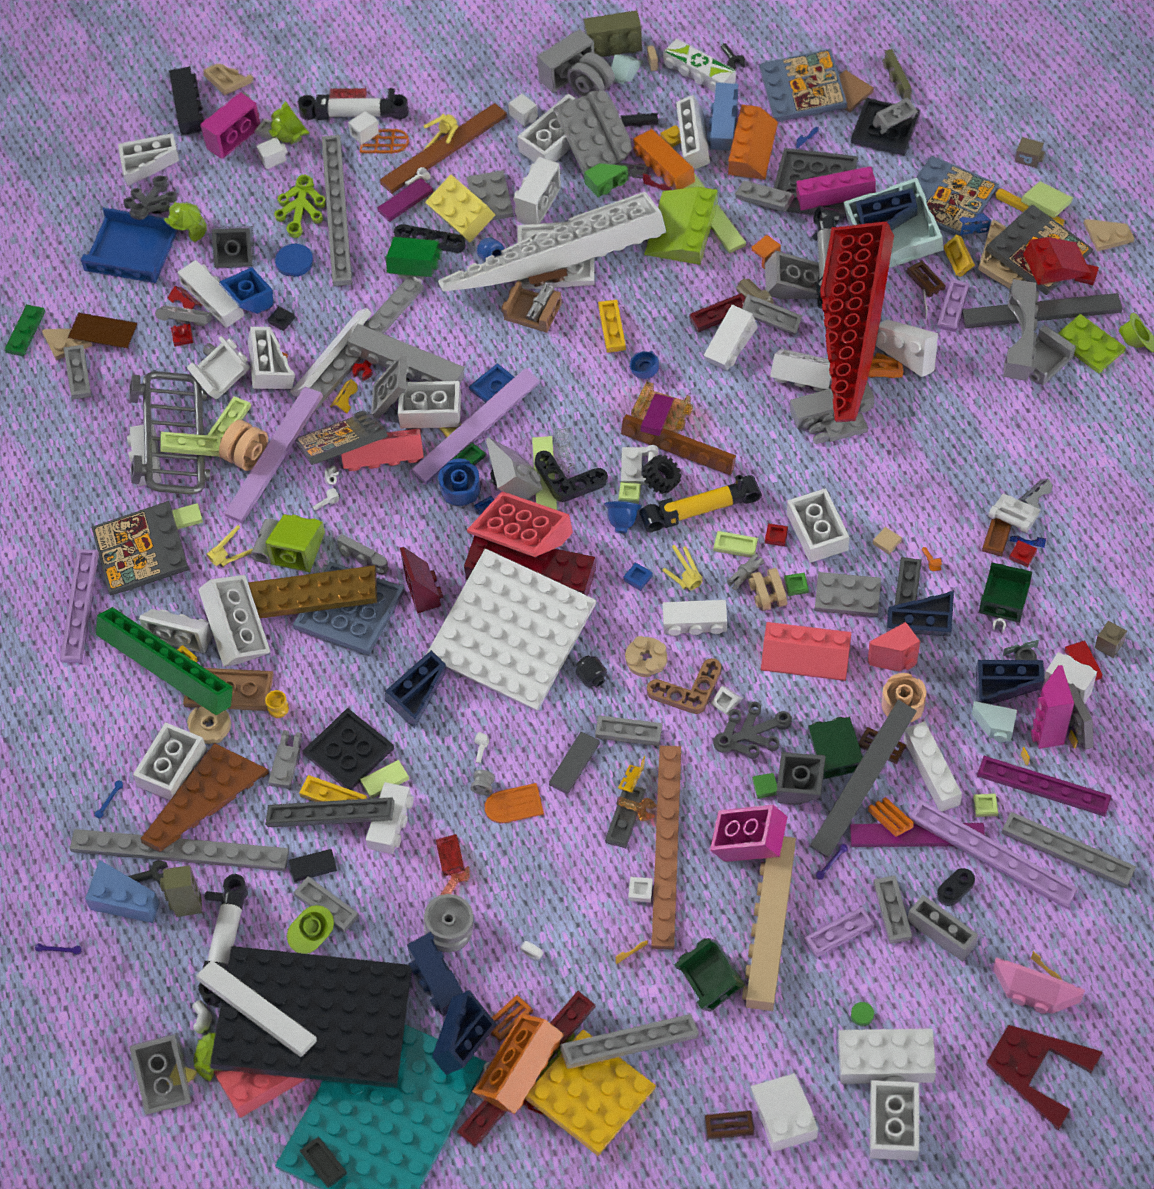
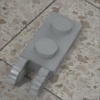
M166 305L161 306L155 311L156 318L166 321L172 318L179 323L194 322V325L205 326V324L212 321L213 315L211 312Z
M861 412L857 414L856 421L836 422L831 420L823 423L820 422L810 426L809 432L810 434L820 433L813 437L814 444H820L868 432V426Z
M343 534L338 537L337 544L341 554L346 557L352 556L364 566L367 564L370 566L375 565L377 573L381 575L388 572L389 569L385 557Z
M283 730L269 777V786L290 789L300 754L302 733L296 732L293 747L287 746L290 737L289 731Z

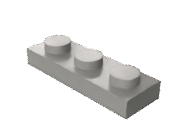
M743 180L735 193V197L739 200L783 212L787 211L794 200L793 193Z
M749 294L746 296L742 307L743 310L752 313L755 320L793 335L797 333L802 318L800 314Z
M84 346L64 347L72 400L91 397Z
M598 715L595 738L660 746L663 726L662 723Z
M896 875L874 879L873 884L889 944L912 940V933Z
M309 876L293 892L294 896L307 906L320 905L327 908L333 915L334 926L344 933L359 918L358 912Z

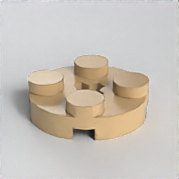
M636 637L628 645L625 652V661L629 670L640 677H650L653 674L662 672L667 664L665 644L651 637ZM646 653L650 654V657L652 658H647V660L644 661L643 656L641 655Z
M196 707L190 713L187 721L190 733L202 737L205 744L220 743L227 736L231 728L230 716L226 710L218 715H214L204 707L198 709ZM213 720V725L210 727H207L204 724L205 722Z

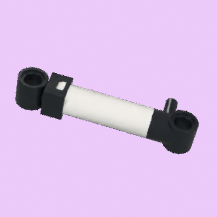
M394 88L388 89L387 98H330L329 95H316L315 100L311 95H303L297 101L300 117L304 120H312L317 117V120H330V117H357L364 111L371 116L393 117L398 120L406 118L409 114L407 98L401 94L395 95Z
M231 874L225 878L223 882L224 893L205 892V900L219 901L221 905L207 961L204 960L203 968L211 961H214L227 971L231 946H234L244 900L248 895L246 882L239 874ZM234 887H240L238 890L232 891ZM201 982L199 983L198 990L205 1004L214 1006L222 1001V998L215 993L207 994L210 989Z

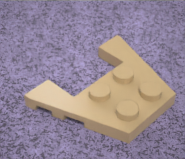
M993 219L978 270L1010 289L1013 279L1026 280L985 250L987 245L1006 228Z

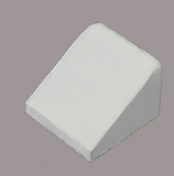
M721 686L711 705L729 715V712L743 698L729 688Z

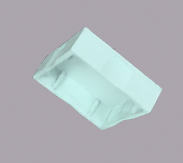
M918 178L893 185L877 193H869L844 202L845 214L849 225H859L856 202L913 188L918 215L892 230L894 240L889 268L944 250L943 237L934 216L927 207L926 197Z

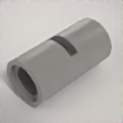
M270 518L264 520L251 552V558L256 562L270 563L265 543L279 521Z

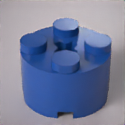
M461 458L453 459L447 462V465L439 471L438 479L441 494L448 504L464 506L477 500L481 491L479 471L470 461Z

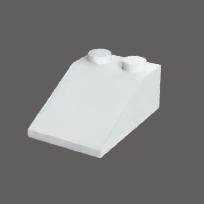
M795 1073L750 1086L772 1152L817 1139L818 1127Z

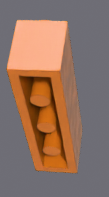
M653 129L633 138V151L635 155L640 157L647 167H651L655 174L665 181L668 187L671 186L674 190L683 189L695 182L694 168Z

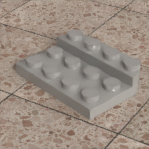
M592 91L585 96L553 108L583 175L585 171L599 163L611 165L620 163L632 150L629 135L613 101L605 91Z

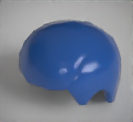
M642 351L636 353L631 358L629 367L637 378L649 379L658 372L659 359L653 351Z

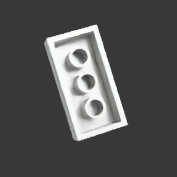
M567 94L517 136L519 152L533 162H536L538 157L556 162L567 153L571 147L553 108L576 98Z
M933 1029L839 1030L840 1084H871V1080L882 1081L890 1076L902 1077L906 1082L934 1083L936 1066Z

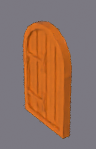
M537 783L501 790L491 794L485 802L487 817L496 823H510L544 815Z

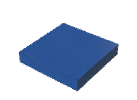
M497 363L469 386V390L486 403L507 385L514 376Z

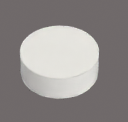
M524 941L520 948L525 955L536 961L540 960L544 953L540 948L528 941Z

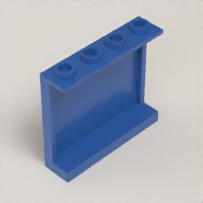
M103 208L105 218L89 255L83 254L81 257L84 271L156 283L178 230L168 225L163 217L148 214L144 219L136 220L130 216V212L114 208Z

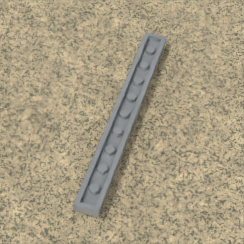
M340 135L323 136L322 150L333 287L351 285L352 273Z
M407 277L364 326L384 334L424 289L423 285ZM347 345L310 387V389L321 392L323 395L314 412L351 372L354 364H358L362 359L361 357L351 355L348 352Z
M74 829L70 845V851L78 853L286 871L289 856L288 848L181 838L161 852H158L141 843L143 835Z

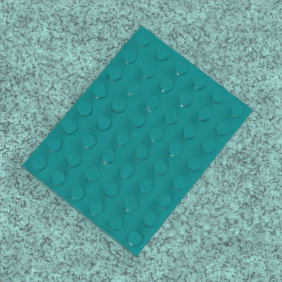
M405 1024L397 1088L322 1081L276 1162L275 1167L318 1189H421L479 1081L487 1061L473 1055L464 1068L445 1075L432 1058L438 1039ZM318 1136L347 1172V1175L330 1188L325 1186L300 1153L303 1147Z

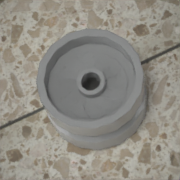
M586 53L567 72L569 84L581 97L592 91H605L615 80L610 65L602 57L594 53Z
M445 894L437 896L425 908L424 934L432 932L434 943L439 951L449 953L459 951L468 944L472 937L474 918L472 907L465 899L458 895Z

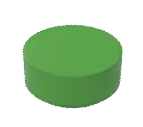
M858 1002L852 1007L851 1019L858 1026H867L874 1019V1009L866 1002Z

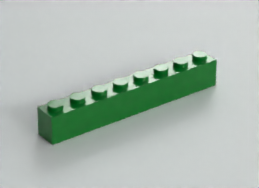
M111 607L97 615L96 635L214 715H218L231 707L233 691L231 685L115 608Z

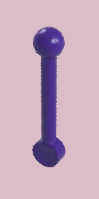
M841 844L839 851L822 871L816 872L818 880H823L827 870L842 853L848 850L846 844Z
M38 943L35 946L37 952L46 950L73 952V954L79 955L82 951L78 945L73 948L43 946Z

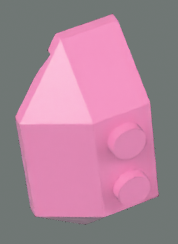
M996 957L993 971L1006 996L1015 1004H1026L1034 1007V1010L1039 1013L1046 1014L1048 1012L1053 1014L1082 1001L1084 989Z

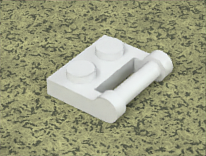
M655 445L647 447H622L621 482L649 485L644 482L646 479L642 476V456H648L649 462L658 455V447Z
M1003 493L996 504L990 509L988 517L992 519L998 518L1027 533L1038 518L1041 509Z

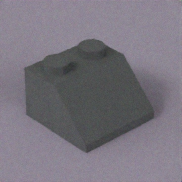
M253 226L215 227L212 229L214 268L253 266Z
M781 752L776 790L778 803L801 805L821 797L825 755Z

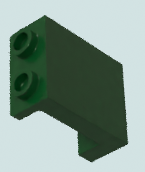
M992 562L984 593L982 594L979 613L1020 623L1033 572Z
M837 717L831 721H818L808 725L807 736L808 739H811L815 755H825L823 780L854 773L863 756L851 718Z
M711 938L699 941L695 949L681 955L679 961L674 964L676 969L682 971L699 998L697 1001L699 1007L707 1012L713 1011L745 986V983L718 941Z

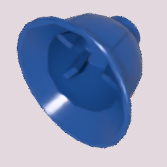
M623 501L604 503L608 509L610 524L615 527V533L620 534L627 533V529L634 524L637 512L642 507V505Z

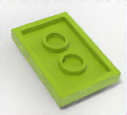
M1081 314L1057 333L1075 345L1074 356L1098 374L1126 350L1124 345Z

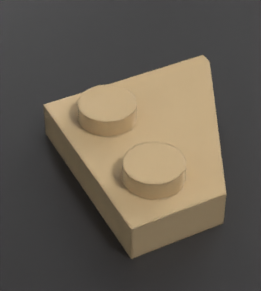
M220 63L203 70V76L224 95L253 82L252 75L248 74L247 77L240 75L239 70L228 68Z
M1091 219L1084 220L1083 224L1097 251L1134 242V236L1125 223Z
M71 329L42 330L55 360L65 357L64 347L83 345L84 349L91 347L92 344L91 342L68 338Z

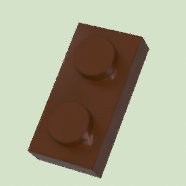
M562 268L528 276L529 284H534V287L543 286L545 281L552 279L553 283L564 281V277L568 276L567 269Z

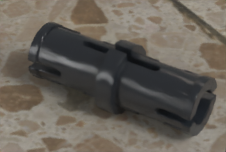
M637 112V114L620 115L624 127L658 125V113L641 114V112Z

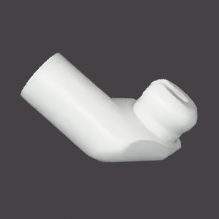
M336 466L327 467L324 471L325 482L331 486L336 483V476L339 475V471H337Z
M198 1000L192 1006L198 1014L193 1028L195 1032L202 1034L205 1030L209 1029L212 1014L202 1000Z

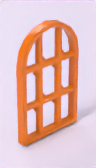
M378 129L379 132H392V136L376 135L372 138L375 140V144H360V153L392 154L401 152L408 146V135L399 129ZM395 132L402 133L405 136H396ZM378 139H389L391 144H380ZM394 139H407L406 144L394 143ZM362 147H373L375 149L362 150ZM378 147H389V148H390V150H377V149H378ZM393 147H402L400 149L393 150Z

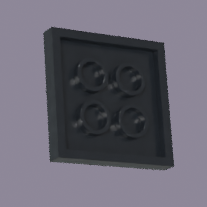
M866 97L850 143L905 156L921 110L916 109L918 113L913 119H906L888 128L885 133L881 134V126L879 125L875 128L873 125L876 113L893 105V103Z
M347 708L303 750V755L342 787L352 790L361 782L360 779L366 777L394 750V744Z

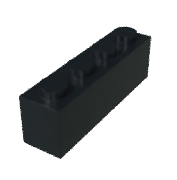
M190 66L169 70L180 134L187 135L202 132L200 124L204 122L203 113H199V111L203 110L201 100H197L200 97L198 86L195 87V84H198L196 73L192 74Z

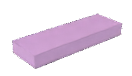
M955 280L950 281L937 328L956 332L970 287L969 283Z
M862 906L804 937V940L817 958L870 930L875 924Z

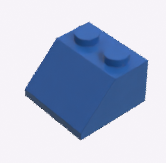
M253 267L219 281V285L242 309L258 314L274 306L273 289Z

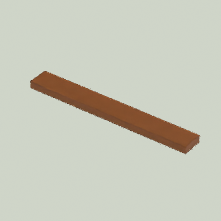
M493 103L460 125L455 130L449 144L446 143L449 136L448 133L379 179L380 184L393 194L405 186L406 181L415 177L419 168L430 169L505 119L507 113L496 103Z

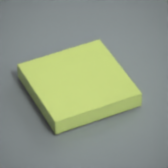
M1039 181L1022 196L1021 202L1028 206L1033 204L1048 216L1055 218L1071 204L1073 197Z

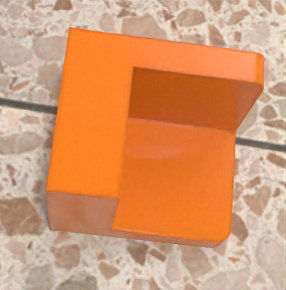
M765 235L752 246V251L762 258L763 269H765V262L775 251L781 252V245L768 235Z

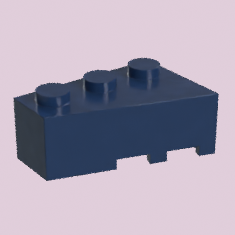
M913 188L856 202V212L860 224L887 221L891 230L918 215Z
M954 590L888 607L886 632L906 622L914 634L950 636L952 632Z
M431 650L385 690V701L414 729L445 676L446 664Z
M978 660L975 668L976 701L994 704L1041 690L1044 682L1043 660Z
M429 932L407 944L411 960L408 964L414 975L418 974L421 978L419 984L423 992H429L432 997L429 1001L434 1011H440L442 1016H445L452 997L463 993V990L452 970L449 969L444 961L442 951L437 949L432 932Z
M470 990L452 997L432 1055L433 1060L445 1075L464 1068L497 1026Z

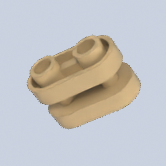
M777 568L768 569V576L762 577L761 572L751 574L748 582L751 591L755 590L756 596H754L757 608H761L762 611L770 610L772 602H776L778 607L787 605L786 593ZM770 584L773 594L768 595L765 585Z

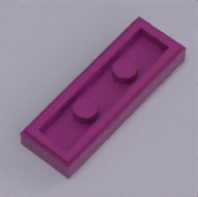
M420 178L377 207V210L386 220L391 222L431 195L433 188Z
M655 393L640 431L660 436L672 408L674 398Z

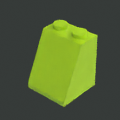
M283 514L265 543L271 565L311 572L325 534L323 522L314 518L307 519L298 515Z

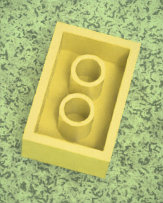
M451 174L425 202L469 243L495 216L484 202Z

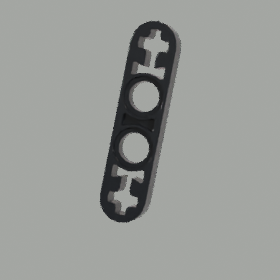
M400 224L394 229V237L416 239L418 235H425V240L442 238L444 241L439 243V248H442V251L460 253L466 248L465 238L459 234Z

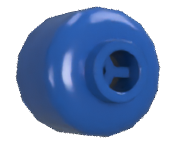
M487 237L479 242L477 254L481 260L486 262L485 258L491 255L494 257L501 255V251L505 247L493 237Z

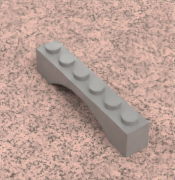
M1012 280L1008 296V307L1019 321L1022 337L1008 349L1004 362L1003 377L1027 381L1029 374L1034 372L1035 361H1032V359L1035 357L1036 347H1033V345H1035L1037 333H1034L1038 321L1034 317L1037 316L1038 305H1035V303H1037L1039 291H1036V283Z

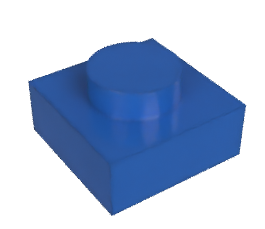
M635 562L623 576V579L626 583L641 591L653 577V573Z

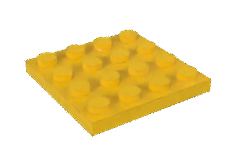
M583 1029L573 1041L593 1036ZM561 1054L529 1090L525 1099L590 1151L599 1156L650 1096L656 1085L620 1057L568 1069L563 1054Z

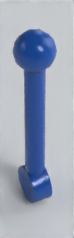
M121 780L115 782V788L100 810L95 812L96 818L103 817L104 810L117 791L123 787Z

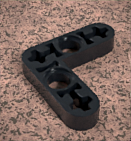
M540 451L535 456L534 465L553 497L559 502H567L596 491L607 483L608 474L602 468H595L567 479L550 452ZM555 473L559 478L555 480L550 479L548 474ZM583 482L586 487L578 488L575 483Z

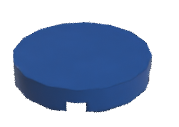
M302 244L286 245L275 256L276 267L284 276L289 277V275H293L294 277H299L306 274L312 268L313 254L308 247Z

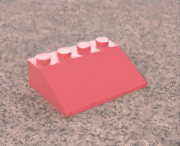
M502 491L467 529V533L536 557L562 546L573 533L569 514Z
M226 1070L213 1071L239 1118L306 1080L303 1078Z

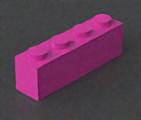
M869 166L796 181L797 199L800 209L806 210L818 206L841 203L869 193H876V180L872 167Z

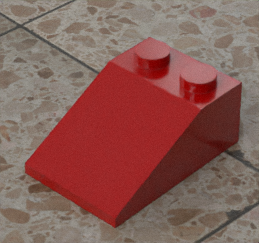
M1051 237L1032 239L1023 253L1038 285L1091 275V271L1076 242Z

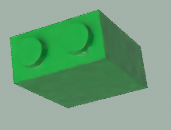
M393 237L386 255V273L432 277L434 270L438 269V260L442 258V248H439V241Z

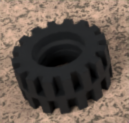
M662 455L653 457L642 470L644 472L642 476L646 479L644 482L648 483V487L650 489L653 488L654 492L657 493L659 491V494L670 492L678 485L682 477L679 473L681 471L680 468L676 467L678 464L676 462L673 463V459H668L666 455L663 457ZM659 471L664 474L665 478L660 475Z

